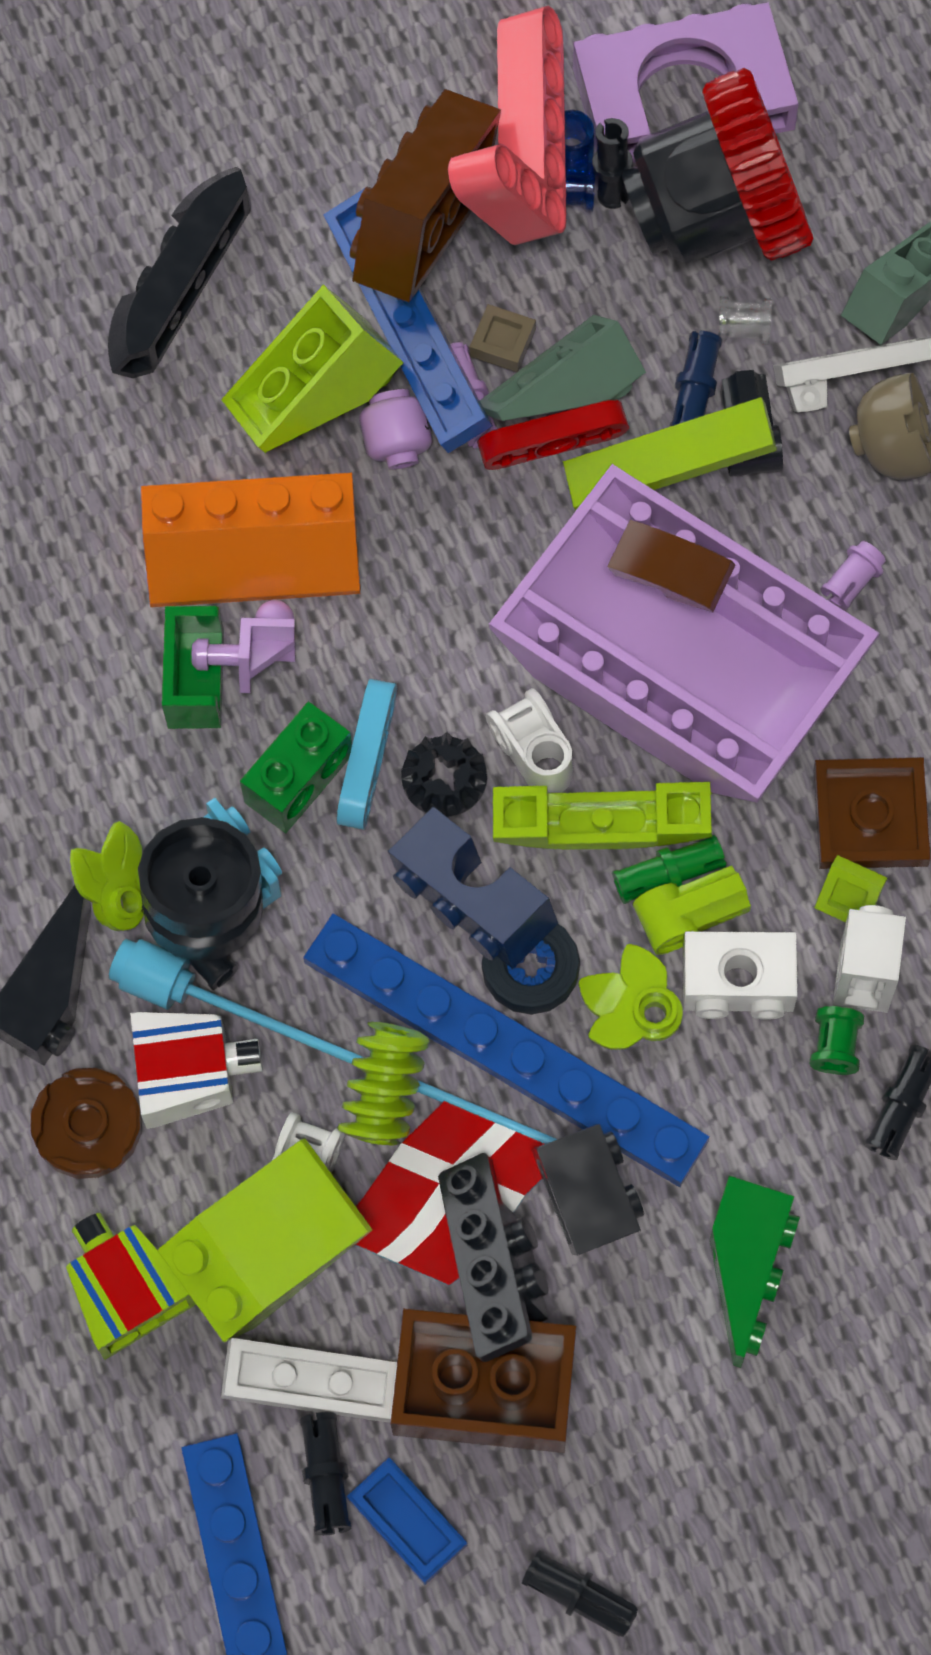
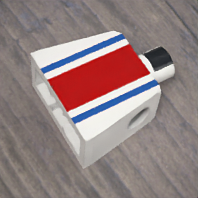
M130 1013L140 1110L147 1129L233 1103L230 1076L262 1072L259 1040L251 1039L226 1043L225 1028L221 1016L215 1014Z

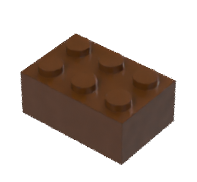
M403 1308L390 1423L393 1436L565 1453L576 1326L529 1321L532 1332L531 1342L488 1362H483L476 1356L467 1315Z

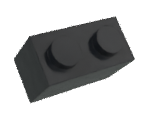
M596 1124L531 1149L572 1255L578 1256L641 1231L637 1218L644 1216L643 1207L634 1186L630 1184L624 1187L616 1165L624 1163L612 1131L603 1134L600 1124Z

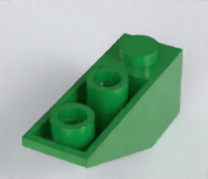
M729 1176L713 1224L710 1246L733 1366L741 1368L746 1353L755 1356L758 1354L767 1325L765 1322L756 1320L763 1299L770 1302L775 1300L784 1270L774 1267L773 1264L779 1246L791 1248L800 1216L790 1214L795 1196Z

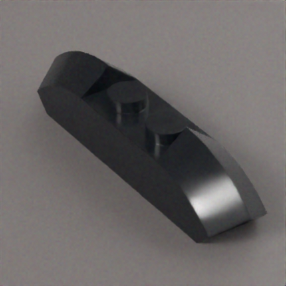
M234 167L225 170L204 181L191 191L172 213L171 216L179 224L177 226L172 225L165 233L161 243V253L153 267L146 266L137 281L136 292L122 296L114 311L108 336V355L112 373L129 378H137L154 373L250 213L247 186L240 168Z

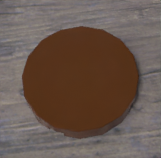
M98 1068L72 1069L61 1074L62 1077L56 1079L51 1085L48 1083L38 1094L31 1111V1136L40 1156L55 1171L76 1179L99 1178L119 1169L133 1155L142 1134L141 1110L132 1090L117 1075Z

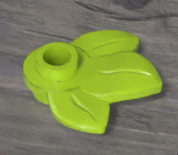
M120 821L113 823L101 853L83 848H75L70 852L71 871L79 894L92 902L96 919L102 925L114 931H126L135 928L141 922L144 915L141 912L142 897L138 875V866L142 857V845L135 832Z
M626 945L622 954L620 974H595L579 980L578 986L585 1005L594 1015L599 1017L590 1029L589 1039L604 1048L622 1050L635 1045L641 1039L649 1041L665 1040L675 1034L681 1025L683 1016L682 1005L679 998L667 989V971L665 966L656 956L640 946ZM650 1007H659L664 1011L665 1018L661 1022L653 1023L646 1019L644 1013Z

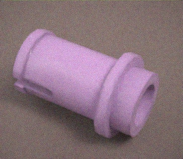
M861 541L858 546H850L847 549L848 558L820 589L824 596L832 593L833 595L828 600L842 610H847L850 607L851 602L872 577L878 578L883 573L881 566L886 561L885 557L868 542Z

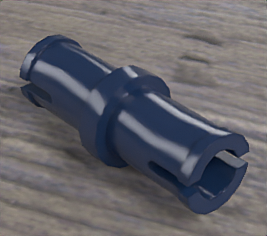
M700 330L699 333L696 331L690 333L684 369L676 377L675 388L679 392L670 426L704 416L709 397L715 395L717 381L713 376L719 348L722 345V338L715 333Z

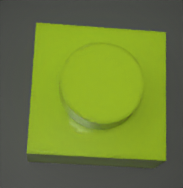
M837 855L831 865L814 908L846 922L850 909L860 910L863 906H876L887 877Z

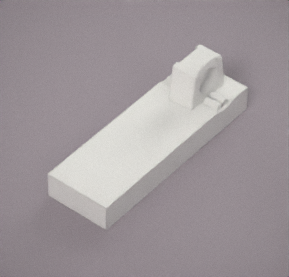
M920 337L773 365L777 386L787 388L794 412H808L826 408L827 379L931 360V337Z
M231 1338L228 1341L221 1398L318 1413L333 1412L339 1416L391 1422L397 1362Z

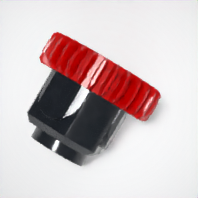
M746 68L735 72L731 71L706 83L702 93L708 111L640 138L633 152L637 166L622 171L623 181L630 202L653 255L669 249L674 259L687 264L702 257H712L757 239L765 258L773 261L802 251L801 249L811 246L814 239L752 72Z

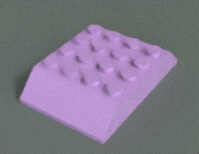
M613 464L489 623L490 630L532 677L691 781L710 782L711 793L756 803L761 799L879 636V632ZM629 520L637 521L686 539L735 563L736 566L713 613L668 599L659 589L615 576L607 566Z

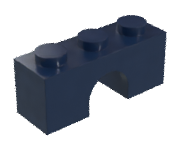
M432 807L388 850L397 871L393 878L399 887L414 899L422 895L432 903L430 907L433 913L450 929L454 930L459 925L469 933V940L472 945L490 961L497 956L514 969L558 924L549 897L511 867L495 882L487 886L469 887L464 885L467 877L482 862L472 837L435 807Z

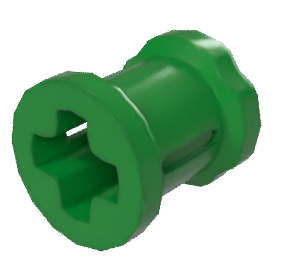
M838 1006L818 1008L815 1016V1022L819 1024L817 1051L810 1055V1067L823 1073L837 1075L857 1073L860 1068V1060L855 1057L858 1029H861L864 1024V1014L851 1008Z

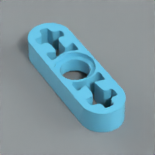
M369 679L340 794L337 825L365 830L396 703L397 684L374 679Z

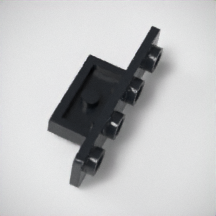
M481 1153L441 1172L438 1180L475 1353L481 1361L488 1362L531 1342L532 1332L529 1321L543 1322L548 1319L543 1296L548 1294L549 1289L542 1270L535 1263L532 1251L538 1247L535 1232L525 1217L517 1218L501 1201L493 1161L486 1153Z

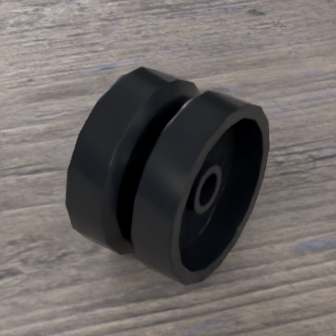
M200 817L177 821L160 830L146 845L138 866L145 926L156 943L177 957L195 961L223 958L242 948L258 930L263 913L262 881L258 852L246 834L227 822Z

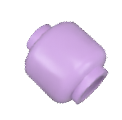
M407 389L391 390L374 395L369 401L370 405L365 407L359 416L367 455L376 461H387L388 469L390 470L407 468L418 464L417 455L425 452L431 446L432 434L429 421L417 398L410 396V392Z

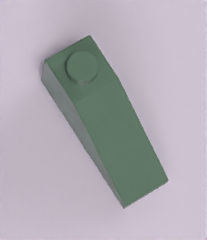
M592 315L481 399L480 402L487 416L501 421L573 409L602 401L617 400L625 396L632 389V383L645 374L646 371L619 322Z

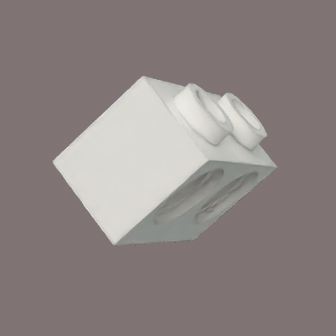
M875 905L863 906L860 910H849L840 942L833 1005L888 1013L899 980L906 917L893 915L892 910Z

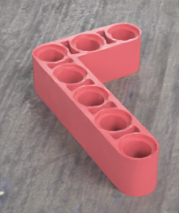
M550 6L541 7L499 21L497 28L498 108L501 109L498 125V145L451 158L448 166L451 188L458 200L513 245L560 234L566 228L563 31L556 12Z

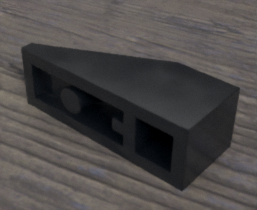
M75 885L0 991V1039L43 1066L52 1054L59 1056L65 1051L75 1032V1028L72 1025L76 1018L91 911L90 901L79 894Z

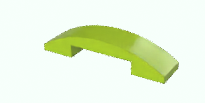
M710 782L656 783V791L548 793L547 786L493 787V841L498 843L561 850L634 849L679 844L712 837Z

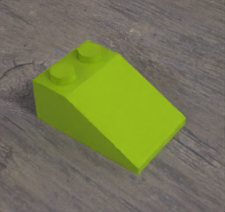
M323 284L225 394L221 401L257 447L266 453L369 402L380 388H383L390 382L396 370L404 362L361 314Z
M304 1138L196 1216L162 1245L158 1252L225 1343L231 1338L238 1337L256 1328L369 1234L372 1228L306 1138Z

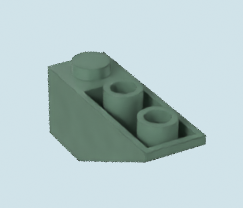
M931 221L863 270L841 314L842 317L880 345L905 328L931 300Z

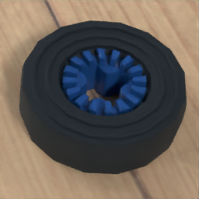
M559 924L530 952L536 954L537 962L546 963L547 965L545 968H539L534 978H531V976L525 977L524 969L516 967L512 969L497 956L492 961L483 956L481 967L485 986L497 1002L513 1012L533 1015L551 1011L567 1000L577 985L580 958L576 943L566 929Z

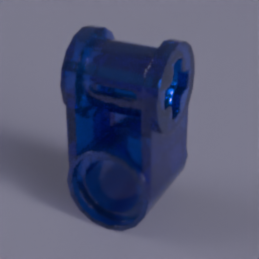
M574 109L565 110V139L573 138L582 142L573 146L565 145L566 205L584 206L585 211L593 212L595 174L592 165L594 125L590 117L582 111Z

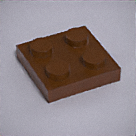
M924 757L815 760L814 783L819 869H830L837 855L865 868L929 866L931 858Z

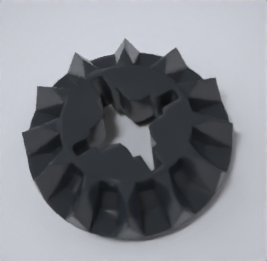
M448 732L434 738L425 736L421 743L413 750H408L406 760L401 769L402 786L410 802L419 810L427 813L432 807H435L446 817L459 815L472 808L485 791L487 768L483 754L479 753L472 746L468 738L462 740L452 737ZM435 758H438L439 762H443L447 768L459 767V769L453 772L454 791L441 778L434 781L432 779L429 780V778L435 775Z

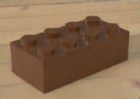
M444 89L433 106L426 105L423 108L414 132L407 131L404 134L395 158L393 160L387 158L384 161L376 184L373 188L365 187L361 193L356 208V216L362 218L361 226L355 234L350 248V258L355 259L353 282L406 302L412 300L472 212L458 200L451 188L448 174L449 161L455 156L494 146L501 109Z

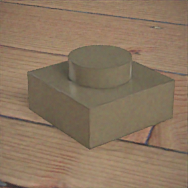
M487 304L469 347L470 357L518 372L535 333L536 320Z

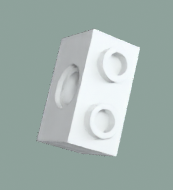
M685 932L683 943V1011H695L697 1017L705 1019L724 1018L729 1015V1011H751V1016L757 1019H777L783 1017L784 1012L794 1011L797 1000L796 933ZM741 968L747 970L753 976L754 981L750 985L738 987L731 984L726 979L725 974L731 969Z

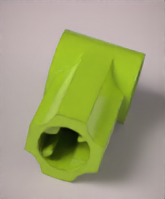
M732 865L680 887H677L674 883L655 887L639 896L632 904L656 955L668 954L682 948L685 932H702L746 914L751 909L746 887L739 873L734 870Z

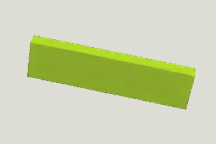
M762 397L563 461L573 507L577 510L612 464L651 489L656 490L775 452L777 447L766 404Z

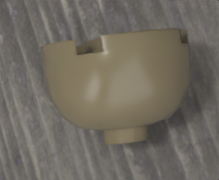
M914 373L898 374L876 383L863 395L857 407L858 424L849 426L850 439L856 456L866 454L871 466L885 477L898 480L916 479L931 473V434L926 415H929L930 412L920 383Z

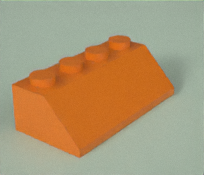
M352 472L141 486L142 531L150 607L360 594L356 506Z

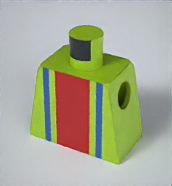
M95 1213L81 1220L72 1228V1233L85 1254L71 1261L66 1266L93 1342L104 1360L196 1305L158 1250L136 1225L130 1226L114 1236L102 1214Z

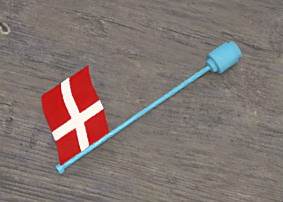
M125 939L117 950L111 964L109 979L119 983V990L166 1010H169L175 1001L183 1004L187 996L190 995L352 1064V1059L362 1058L358 1054L193 985L195 973L188 971L189 959L177 957L166 949L143 939L138 940L137 943ZM418 1080L420 1084L418 1092L440 1101L442 1104L400 1144L364 1197L356 1205V1208L370 1225L372 1231L355 1246L450 1286L460 1278L439 1185V1174L481 1153H486L493 1161L501 1201L514 1213L524 1197L542 1180L531 1149L557 1139Z

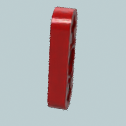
M607 400L495 429L481 436L477 444L484 467L488 470H498L616 439L629 430V424L622 402L619 400Z

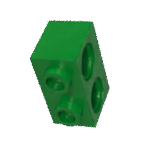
M308 701L240 780L244 803L286 834L348 762L352 748L350 731Z

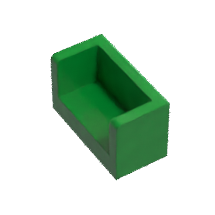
M165 606L162 709L168 729L221 728L223 666L209 665L208 671L197 670L192 665V644L198 638L209 639V644H223L224 629L220 610L217 606Z

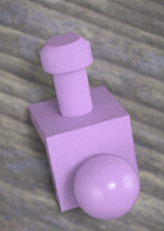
M267 601L258 608L255 618H241L239 645L209 644V639L198 638L192 644V665L197 670L208 671L209 665L239 666L240 693H251V678L275 661L295 662L294 614L292 609L282 601Z

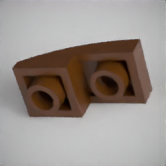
M629 520L607 567L615 576L659 589L668 599L713 613L736 565L732 560L686 539L649 525Z

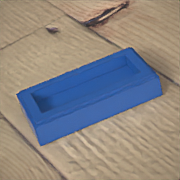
M390 1457L346 1496L352 1506L424 1585L468 1546L464 1538Z

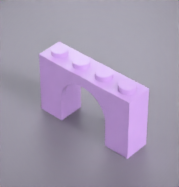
M769 2L757 5L741 4L728 11L708 15L692 14L681 20L659 25L643 24L635 27L633 30L610 35L593 34L584 40L573 42V71L595 152L597 151L595 134L597 125L601 123L604 126L605 135L604 120L608 118L620 119L628 126V150L632 155L633 163H636L633 154L634 149L640 138L650 134L639 91L643 84L656 72L666 67L680 64L701 66L715 72L719 76L742 68L750 70L756 81L775 133L795 130L799 104Z

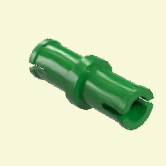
M712 835V837L674 851H670L668 847L656 851V857L621 870L612 871V876L623 904H627L655 887L674 883L677 887H680L683 881L716 869H723L726 867V861L723 859L725 856L719 840L715 835Z

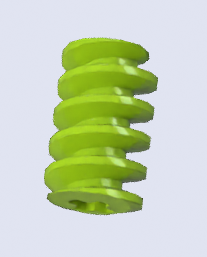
M371 1021L367 1024L375 1029V1034L357 1037L356 1043L371 1051L370 1057L352 1059V1065L366 1073L365 1078L348 1080L347 1082L349 1088L361 1094L360 1100L345 1101L342 1105L343 1109L356 1116L355 1122L339 1123L337 1129L350 1137L378 1145H399L400 1142L396 1139L404 1138L410 1132L409 1124L400 1117L412 1115L415 1109L413 1101L406 1096L416 1094L420 1087L418 1080L410 1074L421 1072L425 1064L424 1060L414 1052L426 1050L429 1047L430 1041L427 1036L419 1031L394 1024Z

